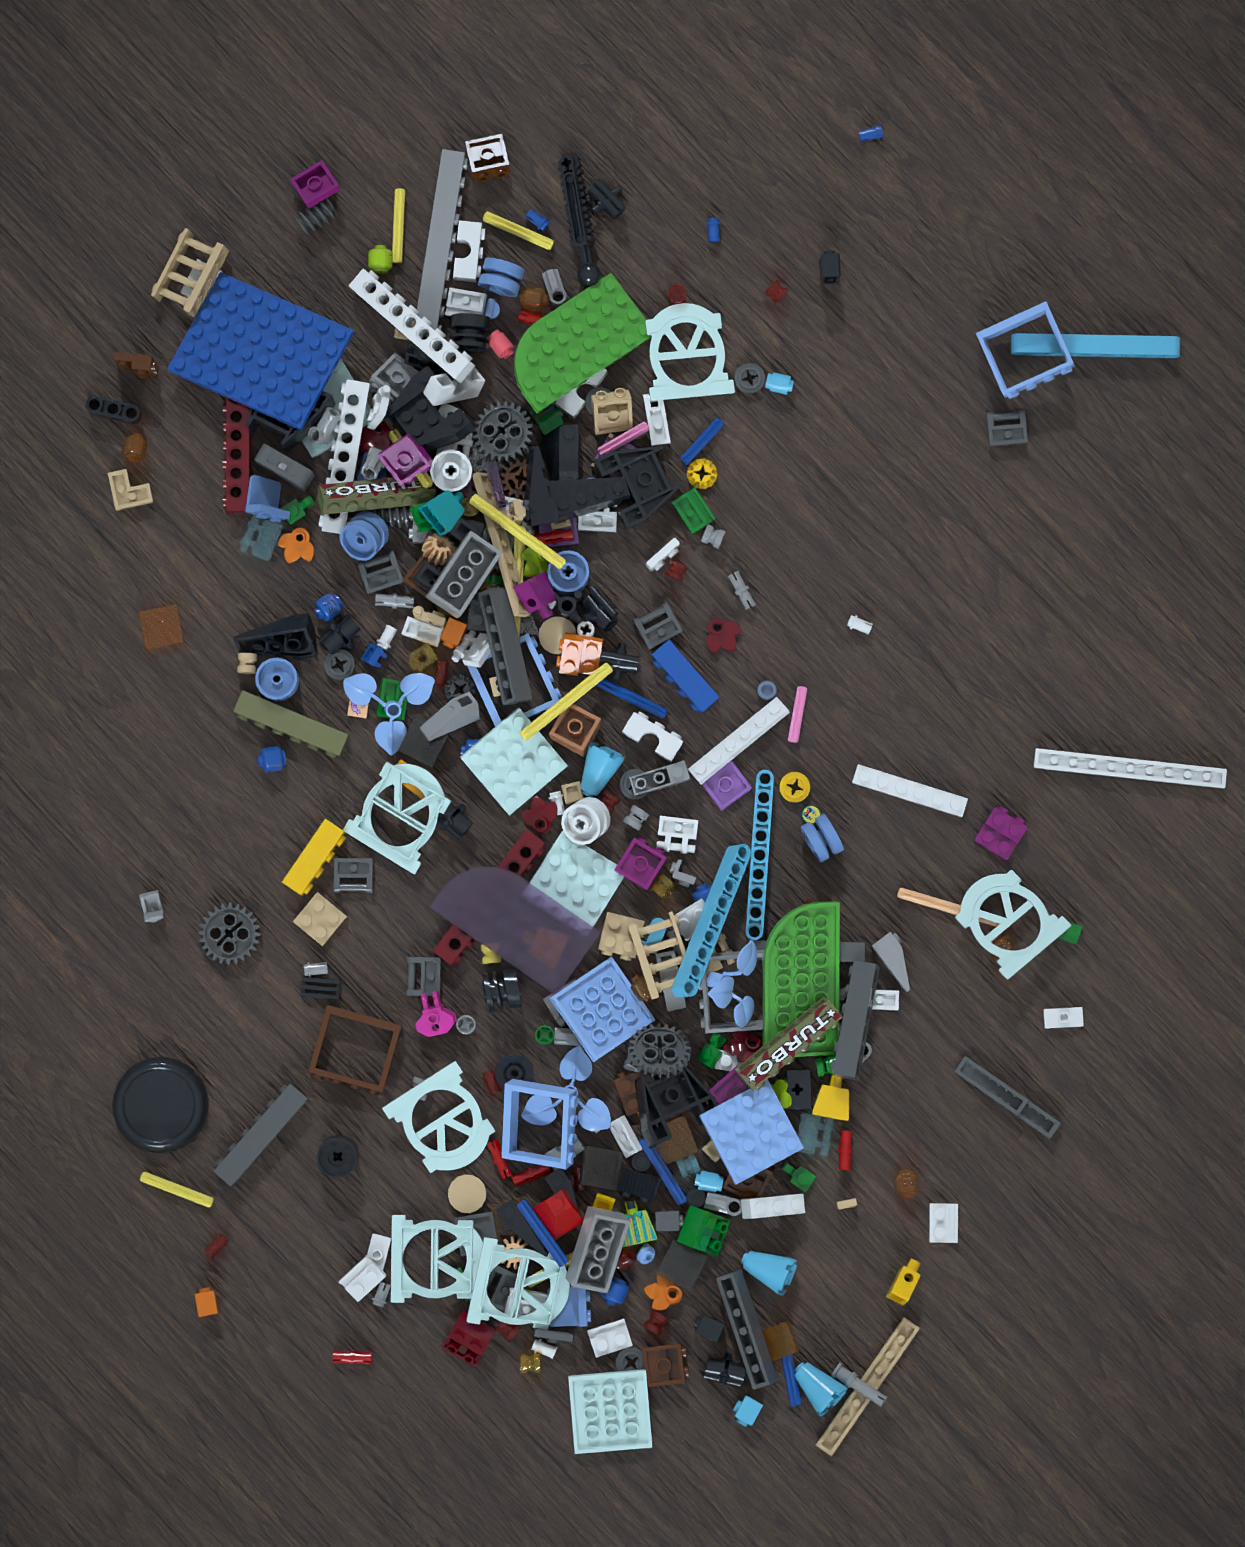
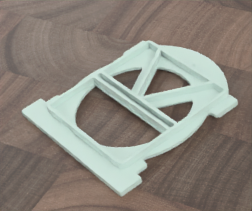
M680 303L663 309L653 319L645 321L647 335L652 336L649 351L650 362L657 377L656 380H653V387L649 388L650 401L735 393L733 380H728V373H723L725 350L721 336L717 331L722 328L720 313L713 314L699 305ZM678 323H693L697 325L687 350L671 330L673 325ZM703 331H706L712 338L715 345L714 348L696 349ZM664 334L677 351L658 352L659 343ZM716 355V363L711 375L702 383L692 386L681 385L671 380L665 374L659 362L661 360Z
M386 762L379 774L382 780L372 788L365 800L362 816L356 815L354 821L349 819L343 831L409 872L416 874L421 865V862L418 861L421 855L418 849L430 839L437 824L438 814L445 813L451 800L445 797L437 779L424 768L412 764L392 765ZM402 783H409L419 788L425 795V798L402 811ZM392 784L394 785V806L378 796L386 787ZM375 803L422 832L421 836L405 846H392L383 842L376 835L372 826L371 811L373 804ZM425 806H429L427 825L422 824L410 815Z
M1010 870L1007 874L989 875L975 882L963 898L960 913L955 916V919L964 928H971L974 937L984 949L999 957L997 961L1001 966L999 972L1007 980L1071 927V924L1063 916L1059 919L1054 914L1049 916L1041 900L1033 892L1019 885L1021 879L1013 870ZM1009 892L1019 894L1027 899V902L1014 913ZM1000 893L1006 918L980 910L982 903L989 896ZM1035 907L1041 926L1040 933L1033 944L1022 950L1011 951L999 948L991 943L1030 908ZM983 918L999 925L988 935L984 936L978 919Z
M456 1061L382 1108L389 1119L394 1117L397 1123L403 1122L408 1140L417 1151L425 1156V1159L422 1161L430 1173L435 1170H455L470 1164L484 1150L489 1135L495 1132L488 1119L482 1120L479 1106L473 1096L459 1085L462 1082L459 1076L462 1070ZM433 1090H448L465 1100V1102L417 1133L414 1132L412 1112L415 1104L424 1094ZM470 1109L473 1117V1126L470 1128L453 1118L463 1111ZM444 1124L468 1135L469 1138L459 1148L446 1151ZM437 1129L438 1149L433 1150L425 1146L420 1140Z
M392 1215L391 1303H404L405 1298H412L413 1293L427 1298H442L457 1294V1298L471 1299L483 1245L480 1235L474 1229V1221L458 1220V1224L454 1225L446 1221L429 1220L414 1225L413 1220H406V1215ZM431 1229V1289L424 1288L412 1281L406 1273L403 1264V1254L408 1242L418 1233ZM439 1230L448 1231L457 1237V1240L439 1250ZM460 1246H464L467 1255L466 1268L461 1273L439 1259ZM439 1269L454 1277L456 1282L446 1288L439 1289Z
M484 1237L466 1321L468 1323L480 1324L481 1320L488 1321L491 1316L507 1324L522 1325L533 1323V1328L548 1330L550 1322L562 1311L569 1296L570 1283L566 1279L567 1270L565 1266L559 1267L550 1253L545 1257L529 1249L515 1248L504 1250V1245L497 1244V1239ZM521 1257L508 1315L496 1309L490 1302L486 1290L490 1273L498 1264L507 1259ZM529 1259L543 1266V1272L526 1278ZM549 1278L550 1292L544 1304L540 1303L523 1288ZM521 1297L531 1304L536 1311L527 1315L517 1316Z

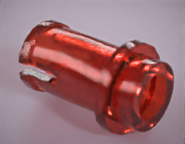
M437 661L435 677H433L435 680L434 684L445 686V682L448 681L446 676L449 662Z
M493 1069L482 1073V1080H485L490 1095L502 1091L496 1081V1074Z
M585 1166L573 1167V1187H575V1191L586 1190L588 1184H586Z
M222 1233L216 1235L211 1244L204 1249L212 1258L224 1246H227L229 1242Z

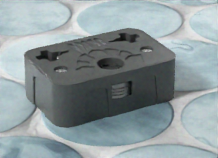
M264 443L254 459L259 466L305 492L315 476L310 469Z

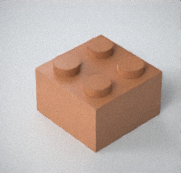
M572 704L559 715L549 733L550 740L584 757L588 751L589 743L593 742L602 726V720Z

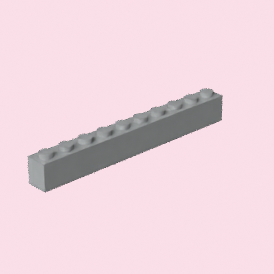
M442 149L417 305V310L419 311L417 315L421 319L423 316L433 323L430 327L434 330L438 328L441 331L442 325H439L440 318H444L445 312L442 302L443 299H447L448 293L445 283L450 280L451 274L448 264L453 261L454 251H451V245L455 244L457 233L454 232V226L459 223L460 214H457V208L461 207L463 197L460 195V189L465 186V177L462 176L463 170H467L468 159L465 158V152ZM429 332L425 333L423 338L427 339Z

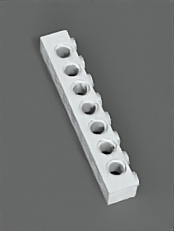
M362 269L349 284V287L447 373L461 383L475 367L471 362L473 358L465 351L461 354L457 350L459 346L451 339L449 342L444 339L446 335L438 328L434 330L430 327L433 324L424 316L421 319L417 315L419 311L412 305L407 307L404 304L406 300L398 293L396 295L391 293L392 288L385 282L381 284L378 281L379 276L372 270L368 273L365 269ZM376 286V290L370 293L371 288ZM389 297V302L384 305V300ZM400 309H403L402 314L400 316H397V312ZM416 321L415 326L410 328L411 322ZM429 332V337L423 340L424 334ZM443 344L442 349L437 351V346ZM456 355V360L450 363L451 357Z
M348 379L346 384L342 383L341 395H344V400L339 402L338 412L341 414V417L334 431L338 435L337 440H333L331 451L335 453L334 459L329 461L328 470L332 471L331 477L326 479V484L354 481L370 383ZM351 395H355L359 399L358 404L355 406L348 403V398ZM348 414L354 415L356 418L355 423L347 424L344 420L345 416ZM344 433H350L353 437L352 441L348 444L341 440ZM341 452L349 454L347 462L339 461L338 455ZM344 471L346 479L344 481L336 480V472ZM348 512L340 513L337 519L330 518L329 514L320 515L319 527H322L324 532L340 534L347 523Z

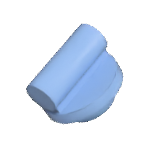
M488 298L483 315L494 319L498 316L500 308L495 299Z
M645 1242L634 1258L642 1264H647L653 1260L655 1250Z

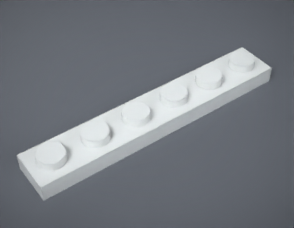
M777 697L774 698L688 768L689 772L700 784H703L789 714V710Z
M859 764L852 781L853 784L959 817L963 816L968 798Z

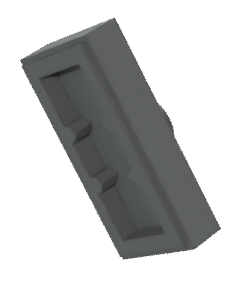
M538 1328L535 1329L534 1337L547 1338V1342L559 1344V1340L573 1342L574 1335L573 1333Z

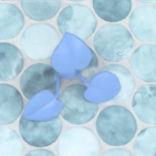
M360 673L345 678L343 686L348 698L357 705H367L372 697L384 706L386 714L390 717L389 722L383 721L379 723L374 735L377 743L389 755H393L401 748L407 734L406 727L402 721L393 722L401 714L400 706L404 698L407 697L408 702L414 705L425 703L431 695L435 680L433 677L422 673L407 675L400 683V689L404 694L399 702L391 700L387 703L373 694L376 691L377 685L374 678L368 674Z
M752 940L742 948L737 957V968L739 969L737 972L724 971L723 974L710 972L707 977V985L712 987L707 994L713 999L717 1007L725 1008L730 1003L732 997L739 1002L734 1009V1020L740 1028H744L751 1019L754 1012V1001L750 996H745L742 1000L732 993L734 979L730 976L741 975L742 973L748 976L754 970L757 963V949Z
M580 1046L570 1050L561 1061V1076L564 1079H572L570 1085L564 1088L577 1090L574 1087L575 1079L577 1081H584L592 1073V1063ZM577 1091L576 1100L583 1108L578 1113L579 1124L589 1131L609 1129L611 1117L607 1106L596 1098L589 1099L585 1106L578 1098ZM534 1095L528 1100L521 1116L531 1124L548 1125L557 1116L553 1107L557 1106L564 1099H558L552 1104L550 1097Z

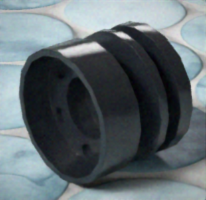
M474 313L451 315L450 329L458 333L451 334L450 339L459 346L457 349L459 352L463 353L465 351L466 353L474 354L489 351V345L486 344V342H489V337L481 333L490 331V317Z
M515 967L503 969L501 979H498L496 971H492L493 980L490 981L488 972L483 973L482 989L489 1012H495L494 1003H498L499 1011H501L503 1001H507L510 1009L522 1007Z
M331 1136L318 1149V1167L328 1177L336 1179L345 1177L353 1171L358 1162V1148L353 1140L347 1136ZM334 1152H336V1153L342 1152V1153H343L342 1156H341V1157H342V1160L339 1159V1158H338L337 1160H335V1159H334V1156H335V1153H334Z

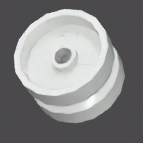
M446 450L436 455L430 469L431 479L435 485L444 491L449 490L450 492L460 491L466 487L472 478L473 472L471 462L467 456L456 450ZM450 467H453L455 469V473H453V475H450L448 473V469Z
M586 797L565 810L562 815L561 825L568 839L574 843L585 845L590 844L607 831L610 826L611 817L609 810L603 802L597 798Z

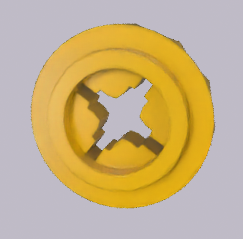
M705 458L696 459L688 467V481L695 488H709L717 479V469L712 461ZM702 466H704V471L711 475H705L702 481H700V475L694 472H699Z
M790 772L780 782V793L789 802H800L810 792L809 780L802 773ZM797 779L798 787H800V789H803V791L796 790L795 793L791 795L792 788L787 786V784L793 785Z

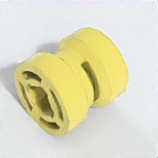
M500 943L481 945V951L485 954L482 958V964L502 962L501 956L497 954L500 950Z

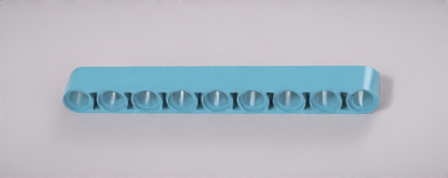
M1017 333L1011 335L1012 355L1064 356L1055 334ZM1061 334L1070 356L1180 357V337Z
M762 770L757 774L755 785L745 929L746 937L749 940H759L763 935L774 783V776L769 770ZM762 774H767L770 777L768 784L760 782L759 777ZM766 793L769 796V801L761 803L758 800L759 794ZM760 812L766 813L767 821H758L757 814ZM757 832H764L766 839L758 841L755 836ZM757 850H761L765 854V858L761 861L756 860L754 857V853ZM757 869L761 870L764 874L760 880L753 877V872ZM753 889H760L762 897L759 899L753 898L751 894ZM752 908L760 909L761 916L759 918H753L750 915ZM751 927L759 929L760 934L758 937H751L749 935Z
M746 844L732 845L726 849L672 985V992L678 998L694 996L698 991L751 856V850Z

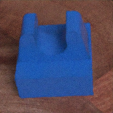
M370 643L361 660L380 668L382 665L377 662L378 658L381 656L386 659L387 655L383 652V649Z

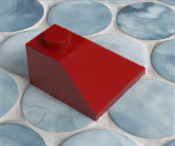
M565 1188L532 1208L554 1240L583 1223L584 1220Z

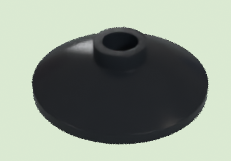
M510 1054L503 1057L495 1069L496 1081L504 1090L505 1083L512 1079L532 1082L534 1076L530 1061L519 1054ZM512 1070L518 1071L517 1077L511 1076Z

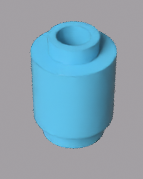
M774 372L773 374L768 373L765 388L772 392L787 395L788 391L792 392L794 381L790 380L791 376Z
M701 1171L700 1174H696L695 1185L698 1186V1190L716 1193V1191L721 1192L724 1177L719 1176L718 1173Z

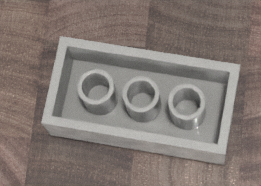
M468 532L425 597L454 617L459 618L503 552L474 532Z
M588 1206L566 1275V1279L571 1286L608 1293L630 1224V1220L624 1213Z

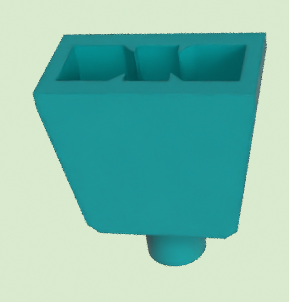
M446 490L417 509L441 537L452 530L465 512L460 504L464 500V496L459 491L452 494L449 490Z

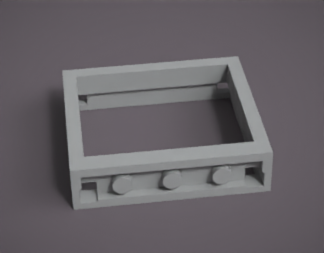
M764 949L757 950V957H762V967ZM740 951L712 953L709 961L737 959ZM706 968L698 990H702L703 997L699 998L700 1009H704V1016L700 1017L701 1028H705V1033L763 1029V1020L749 1021L744 1028L738 1027L736 1022L710 1023Z

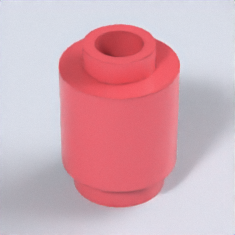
M496 330L488 336V345L499 358L504 357L506 359L513 354L514 346L503 332Z

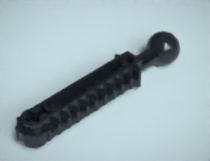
M573 153L563 154L560 161H558V170L562 172L560 178L563 179L561 185L564 186L562 192L566 194L563 199L567 201V204H565V207L568 208L566 214L570 217L567 222L571 223L569 229L572 230L570 237H573V240L570 243L579 249L582 266L577 272V278L583 286L590 287L599 282L601 272L593 264L590 248L594 247L593 242L597 238L592 237L594 230L590 228L593 223L589 222L591 215H588L590 208L587 207L589 201L585 199L588 195L584 192V189H586V186L583 185L585 179L581 177L584 172L580 170V167H582L580 157L575 156Z

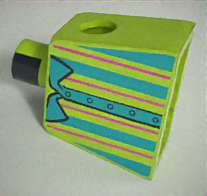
M636 1200L625 1202L627 1214L624 1215L630 1220V1224L622 1247L657 1240V1235L647 1211H638Z

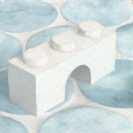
M459 221L457 242L468 245L471 248V253L466 258H455L453 279L456 281L476 283L477 277L481 275V266H478L479 259L483 258V247H480L481 240H485V229H482V223Z
M473 368L461 383L456 379L451 381L446 373L430 377L423 393L433 406L478 397L485 379L476 368Z
M603 369L581 385L588 384L598 388L606 377L607 370ZM581 385L558 399L555 403L562 412L572 419L576 418L585 405V401L577 395V390Z
M639 711L638 714L634 712L624 727L622 734L639 743L644 735L654 734L659 740L655 753L672 762L683 744V741L680 740L682 737L673 731L671 734L664 730L665 726L656 721L654 724L648 721L649 717Z
M803 1194L741 1199L743 1219L805 1213Z

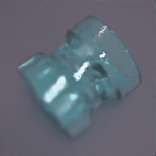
M694 1154L689 1155L685 1161L683 1159L676 1160L682 1178L688 1177L690 1172L695 1174L701 1172Z

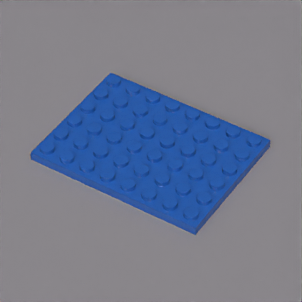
M220 272L167 370L302 431L354 335V330Z

